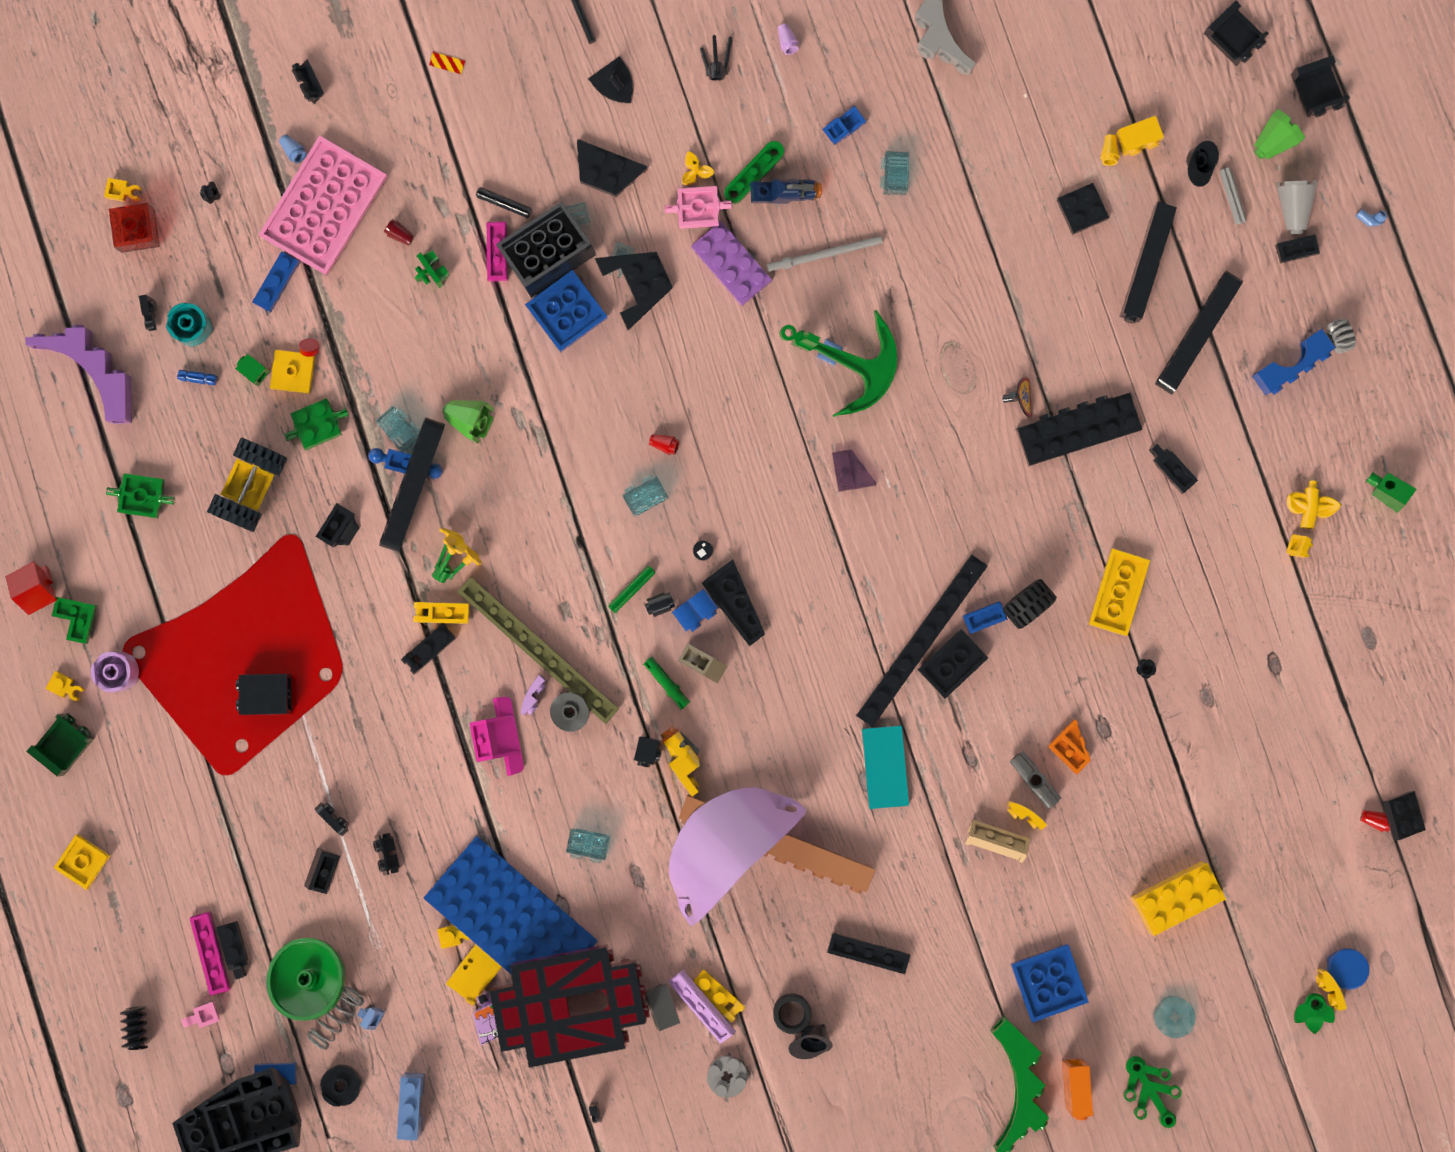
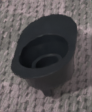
M1203 141L1197 147L1192 148L1187 154L1188 177L1192 184L1197 187H1203L1208 184L1217 165L1219 151L1214 142Z
M826 1025L807 1026L803 1030L801 1037L790 1043L788 1047L789 1053L798 1059H812L831 1050L833 1044L829 1040Z

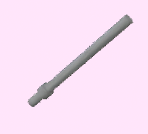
M881 236L793 258L785 257L781 261L767 264L769 272L782 268L786 270L794 265L883 244Z

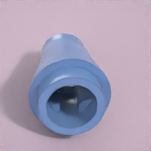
M287 134L279 139V143L291 162L297 164L305 159L307 153L302 145Z

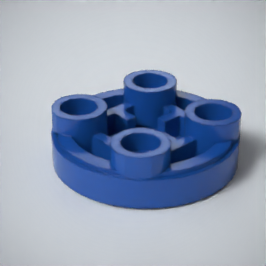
M1343 948L1328 957L1327 972L1333 977L1340 988L1346 990L1357 989L1367 981L1370 970L1369 963L1359 951Z

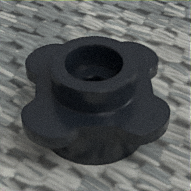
M211 181L208 185H202L200 195L204 201L212 204L214 200H220L221 195L214 182Z

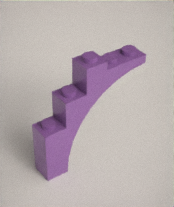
M72 325V328H65V334L53 333L52 336L46 337L44 334H33V337H26V345L30 348L51 350L65 354L86 370L100 392L104 405L105 421L111 424L132 423L131 376L122 370H113L111 374V353L105 351L104 348H92V331L85 328L84 325Z

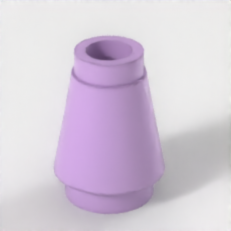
M788 24L780 25L777 29L781 51L785 55L794 54L799 50V41Z

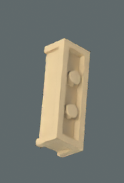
M972 820L968 828L969 836L966 839V845L972 844L1019 860L1020 863L1024 862L1028 855L1030 838Z

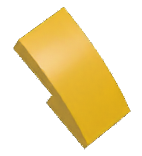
M1011 801L1006 803L1009 806L1007 811L1014 819L1018 817L1023 820L1027 816L1028 819L1026 821L1033 829L1037 827L1039 830H1042L1047 826L1038 815L1028 808Z
M1317 969V985L1322 990L1330 992L1328 994L1330 1005L1339 1011L1346 1010L1347 1007L1343 994L1336 981L1326 970Z

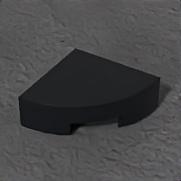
M593 1102L589 1105V1113L592 1116V1122L599 1123L601 1118L598 1102Z

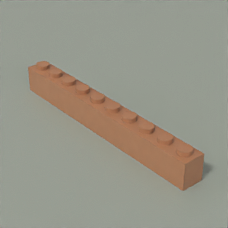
M687 795L679 815V819H682L681 823L685 825L693 812L707 802ZM786 834L764 855L765 857L768 854L773 855L776 861L786 864L787 861L793 863L794 868L805 872V869L813 871L812 875L823 879L824 876L831 878V883L842 887L843 883L851 886V891L859 894L862 891L867 893L875 869L789 834Z

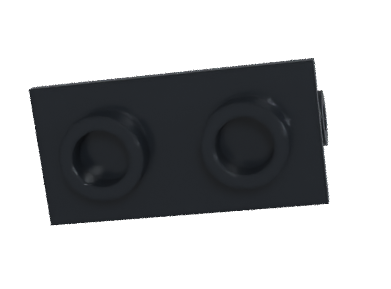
M306 59L302 65H299V63L293 64L292 73L297 82H303L299 86L304 98L308 102L312 101L315 104L324 95V92L308 59Z
M390 833L382 834V839L381 835L374 836L373 847L375 852H378L380 859L377 861L379 871L383 872V875H390L389 870L391 874L399 872L398 868H400L397 854L389 855V851L396 850L393 836Z

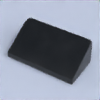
M317 848L304 886L308 890L327 894L340 856Z

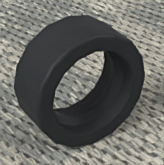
M795 993L783 995L774 1005V1022L785 1033L797 1034L802 1032L809 1025L812 1017L811 1008L807 1000ZM796 1002L802 1006L804 1017L799 1024L790 1026L782 1021L780 1011L784 1004Z

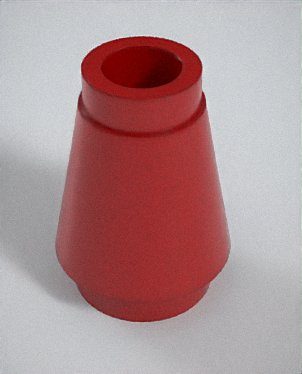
M651 435L649 439L650 446L667 455H675L678 451L680 441L675 436Z
M1369 810L1362 811L1360 821L1380 832H1388L1390 830L1386 813Z

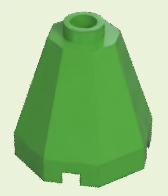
M1279 109L1271 115L1254 144V153L1261 160L1263 158L1268 160L1297 146L1305 138L1301 129L1296 124L1293 125L1290 122L1291 118Z
M451 400L445 404L443 408L444 419L466 438L478 444L481 442L479 440L480 437L484 439L487 436L493 422V416L490 415V411L494 412V407L489 403L483 401Z

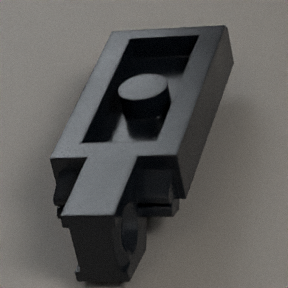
M1158 444L1149 450L1155 457L1153 462L1181 494H1184L1198 481L1172 451H1169L1167 448L1163 451Z
M238 921L216 927L229 971L233 970L236 980L247 976L244 966L248 965V956Z

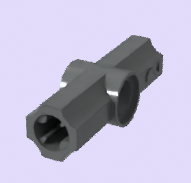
M1024 751L1009 761L1024 779L1026 785L1032 789L1047 809L1059 802L1061 797ZM1037 774L1040 777V782L1034 786L1031 783V777Z

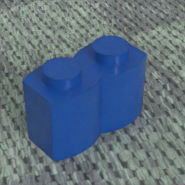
M703 589L672 613L686 632L689 629L693 632L701 626L699 622L704 618L710 620L718 614L715 611L718 607L706 590Z

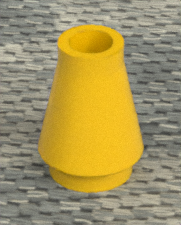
M1109 134L1105 136L1100 156L1103 165H1116L1120 159L1116 135Z

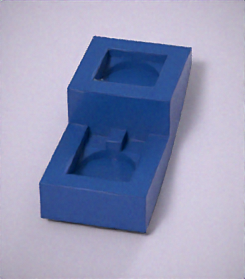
M853 106L840 118L837 117L825 126L823 131L835 145L867 122L857 108Z

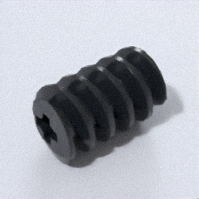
M146 1006L129 1007L120 1012V1015L126 1016L125 1019L120 1021V1023L126 1024V1027L121 1028V1031L127 1032V1035L121 1037L122 1040H127V1043L121 1045L122 1048L128 1050L148 1048L147 1045L143 1044L148 1041V1038L142 1036L148 1030L141 1028L147 1025V1021L141 1020L147 1016V1013L141 1012V1010L146 1009Z

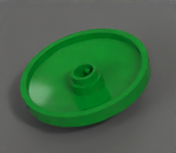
M300 938L287 943L275 954L268 968L266 985L269 998L273 1006L282 1015L293 1020L310 1021L326 1015L338 1003L345 986V968L340 955L330 944L319 939Z

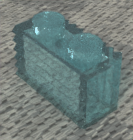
M885 151L884 157L880 159V169H884V176H880L879 188H883L884 195H907L909 152Z
M392 406L376 419V423L401 452H405L416 443L420 430L414 423H408L406 420L408 415L401 407L397 410V408Z
M652 475L642 480L643 484L638 487L632 485L624 490L625 494L622 496L634 517L669 499L657 476L654 478Z
M571 828L566 853H570L571 858L582 859V856L590 857L589 861L601 863L602 860L607 859L611 835Z

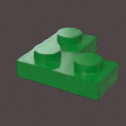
M56 597L57 601L54 603L51 616L71 620L66 640L88 644L97 605Z

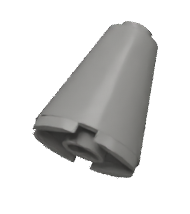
M1308 180L1284 182V186H1282V183L1277 182V191L1286 230H1291V234H1303V230H1307L1318 186V181L1313 180V184H1310Z

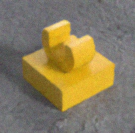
M1292 534L1286 553L1291 556L1309 557L1307 552L1309 547H1313L1312 539L1307 536Z

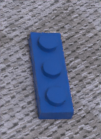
M281 251L252 303L271 313L300 262Z

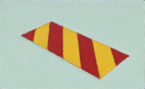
M433 52L429 66L462 74L465 61Z

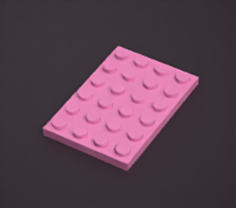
M319 135L260 231L259 236L327 276L388 176Z

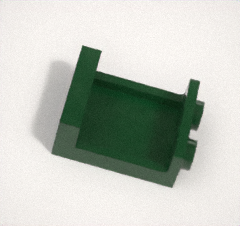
M68 713L57 714L55 716L57 720L36 745H31L26 751L57 777L64 776L95 739L90 735L91 731L82 725H77L75 723L76 719Z

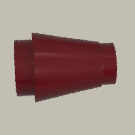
M391 219L384 230L387 237L407 246L411 244L415 237L398 220Z

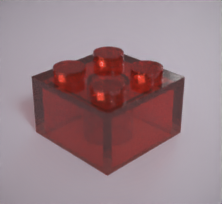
M149 203L109 209L113 245L119 252L125 253L160 247L156 213Z

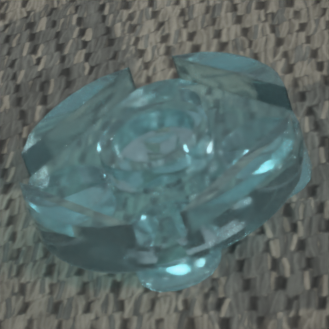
M1169 996L1162 999L1158 1006L1155 1007L1153 1020L1155 1026L1162 1034L1170 1038H1181L1192 1032L1195 1024V1012L1187 1001L1177 996ZM1176 1012L1179 1015V1019L1173 1023L1169 1016Z

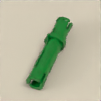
M653 656L643 663L646 669L667 692L666 695L671 697L681 710L691 702L679 689L680 686L671 680Z

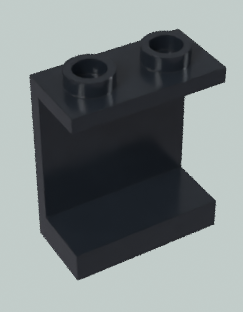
M1334 55L1298 67L1291 74L1307 117L1315 115V118L1326 114V111L1333 109V111L1342 109L1350 99L1349 95L1342 96L1331 67L1336 63Z

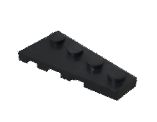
M732 559L704 580L702 585L750 647L763 637L765 632Z

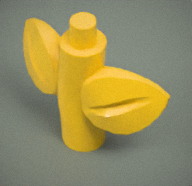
M1309 481L1308 488H1305V494L1302 492H1292L1287 497L1289 510L1294 514L1303 513L1300 528L1315 529L1317 516L1321 518L1330 517L1342 505L1334 498L1328 496L1319 497V489H1316L1317 481Z

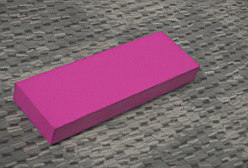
M486 222L487 281H508L507 261L496 246L497 243L507 237V223Z

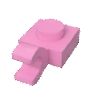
M212 1001L194 1008L195 1015L186 1017L181 1021L183 1027L198 1023L199 1028H202L221 1019L215 1002Z

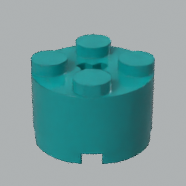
M179 303L168 312L166 328L174 339L190 347L200 345L208 339L213 331L210 317L195 304Z

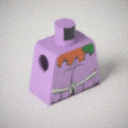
M488 992L476 997L481 1008L473 1012L481 1045L498 1038L492 1002Z

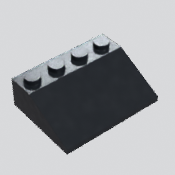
M562 201L496 244L530 297L538 294L571 270L576 269L597 255L592 244Z

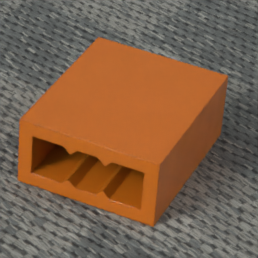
M1082 1058L1062 1060L1066 1110L1076 1120H1087L1089 1116H1093L1089 1065Z

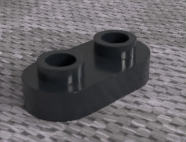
M320 802L314 808L318 815L339 835L344 836L349 831L347 827L349 825L348 822L341 816L338 818L333 813L335 810L329 803L323 804Z

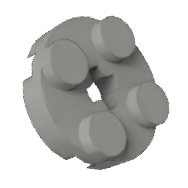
M730 1055L716 1058L711 1063L707 1073V1082L710 1089L717 1096L726 1098L734 1097L741 1093L746 1087L747 1070L744 1063ZM725 1071L733 1074V1077L730 1078L731 1081L727 1082L722 1079Z

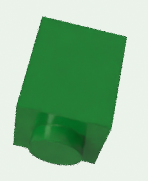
M249 354L242 356L235 368L258 387L270 373L267 368Z

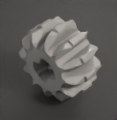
M1345 318L1338 319L1327 325V335L1335 346V349H1333L1338 354L1345 353L1356 346L1355 333L1348 320Z

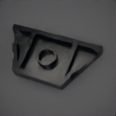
M577 139L580 183L617 198L626 187L633 184L635 179L648 169L646 165Z

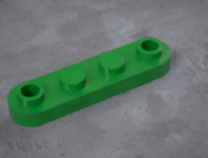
M777 141L769 142L727 185L724 190L725 200H731L732 204L740 203L750 193V183L760 182L783 158V145ZM775 150L778 154L773 156L770 152ZM732 192H736L738 195L737 197L733 198L730 196V194Z

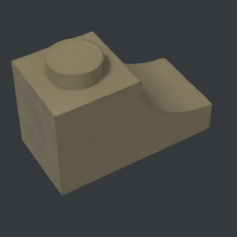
M687 644L678 660L716 683L720 681L728 667L690 644Z

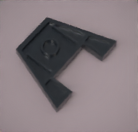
M657 252L594 258L602 277L621 269L637 305L620 312L627 331L673 288Z

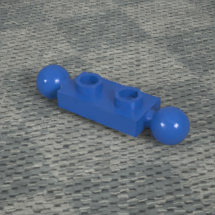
M373 448L368 456L372 463L385 462V469L405 473L411 454L393 449H388V453L384 454L382 449ZM437 463L431 464L428 476L432 479H438L443 473L442 467Z

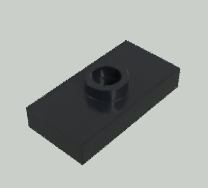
M1315 234L1275 245L1280 264L1320 254Z

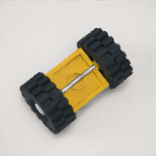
M241 437L233 453V456L239 459H236L221 494L214 495L207 512L254 532L262 516L261 513L256 511L260 508L274 474L280 476L288 458Z

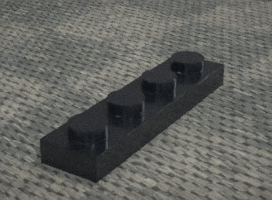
M833 932L827 949L829 954L901 974H906L910 958L908 953Z

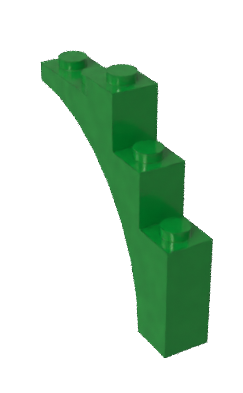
M1003 1016L990 1031L1001 1043L1009 1058L1014 1076L1015 1096L1010 1120L1003 1134L993 1147L996 1152H1011L1014 1148L1013 1144L1018 1139L1021 1140L1027 1135L1029 1127L1035 1133L1038 1130L1041 1131L1048 1124L1047 1120L1050 1117L1033 1101L1034 1098H1038L1043 1094L1046 1085L1029 1067L1035 1066L1039 1062L1042 1053Z

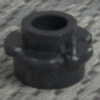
M1150 659L1140 660L1136 667L1138 675L1145 679L1150 678L1156 673L1155 663Z

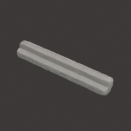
M1230 167L1223 168L1220 171V176L1235 224H1243L1247 219Z

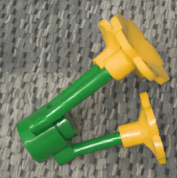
M442 527L439 529L446 537L443 540L445 543L432 573V577L435 580L445 583L447 579L452 580L456 573L465 565L468 566L472 561L478 566L483 563L479 555L464 543L462 535ZM447 549H448V554H447L446 558L444 559V556H445L446 551H447ZM465 551L467 556L462 560L463 562L451 571L452 567L447 564L451 556L456 552L462 554Z

